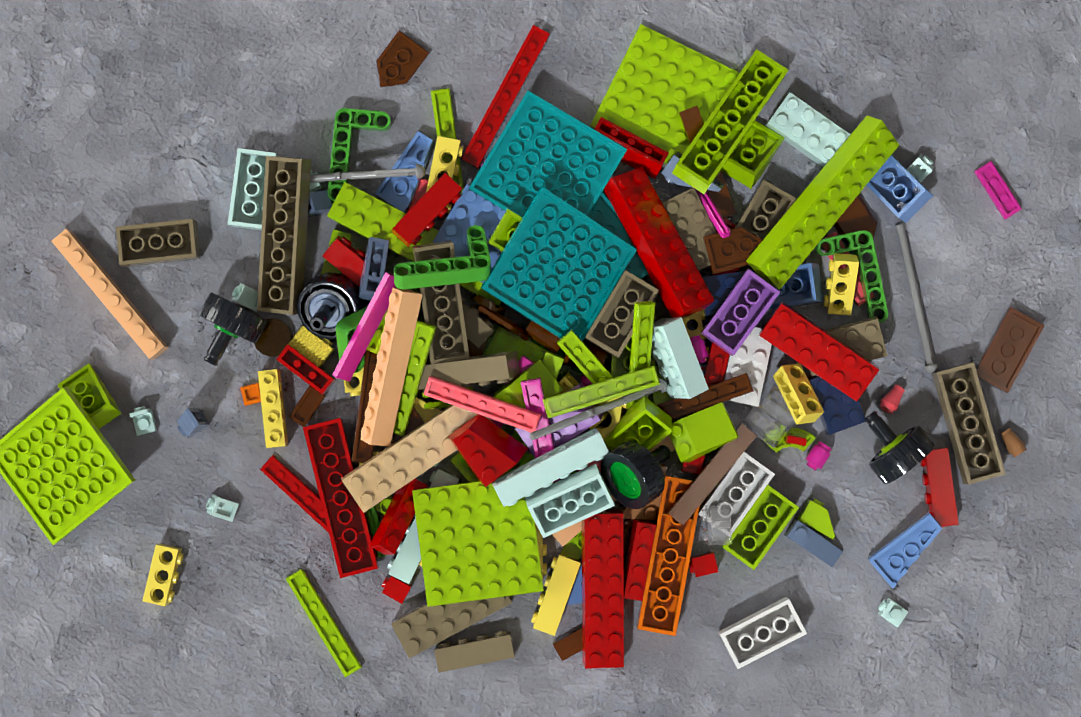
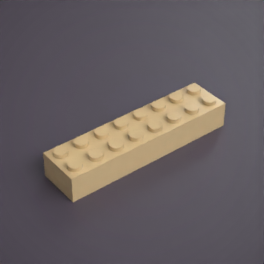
M450 405L342 477L341 480L364 513L455 452L457 449L448 436L478 414Z

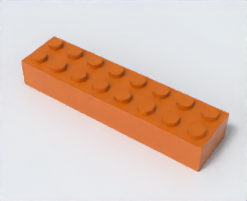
M665 475V486L661 494L655 522L656 530L643 601L640 603L637 629L676 636L699 507L683 526L667 512L691 485L693 480Z

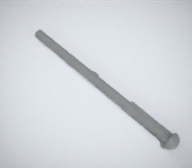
M416 164V168L315 174L310 175V182L416 175L417 179H420L424 176L425 169L421 164Z
M904 224L897 225L896 228L927 364L924 369L928 373H933L938 369V364L935 361L928 325L924 319L918 292L919 287L914 274Z
M658 379L660 385L628 394L531 432L529 434L531 440L538 439L656 391L664 393L667 390V383L663 379Z

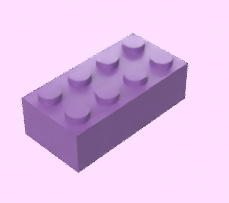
M748 269L707 323L701 334L729 355L734 356L777 298L780 291Z
M581 382L569 391L582 388L584 385ZM595 404L549 418L550 425L598 406ZM603 413L553 432L554 448L561 446L601 421ZM515 428L535 457L533 442L529 435L531 432Z

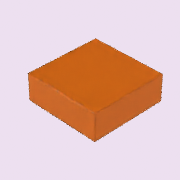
M259 383L240 387L245 406L261 402Z

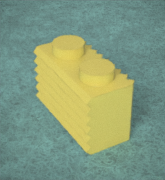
M303 325L289 342L290 346L318 367H322L335 350L331 347L333 344L331 341L315 336Z

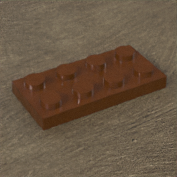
M1010 307L976 367L978 378L1008 393L1041 334L1044 325Z

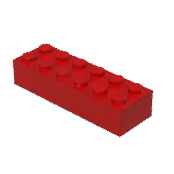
M782 301L759 332L760 337L856 402L880 370L870 360Z

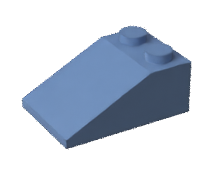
M892 155L867 184L876 196L905 223L934 196Z
M808 263L800 265L783 287L778 290L780 293L768 310L776 309L781 301L790 307L824 302L819 264Z

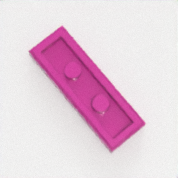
M992 161L974 171L1004 220L1022 210Z

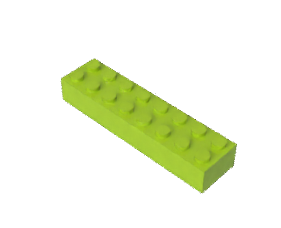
M756 49L677 162L672 174L705 194L783 81L788 69Z

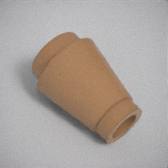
M1011 428L1001 433L1009 454H1012L1014 458L1027 450L1026 444Z

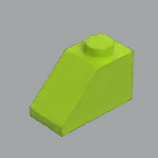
M815 498L813 501L807 500L797 520L834 539L835 534L828 510L823 507L824 503Z

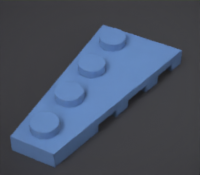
M417 131L392 169L416 168V164H421L425 169L435 142ZM416 175L386 177L375 194L407 214L420 179H417Z
M928 512L871 555L868 560L887 583L894 588L913 562L920 557L922 551L928 547L942 530V526Z

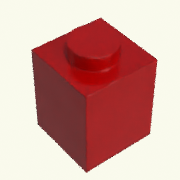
M713 552L690 557L689 571L690 574L694 573L695 577L718 572Z
M393 576L390 578L386 577L381 585L384 588L383 594L401 604L413 586Z

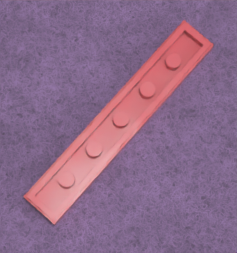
M431 375L428 378L423 394L528 432L536 431L541 417L540 413Z

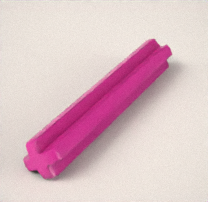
M695 189L705 211L722 238L729 237L731 230L708 192L706 191L703 194Z

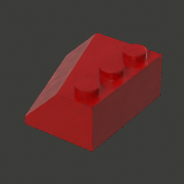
M480 414L448 436L478 480L485 487L515 466L528 450L526 446Z

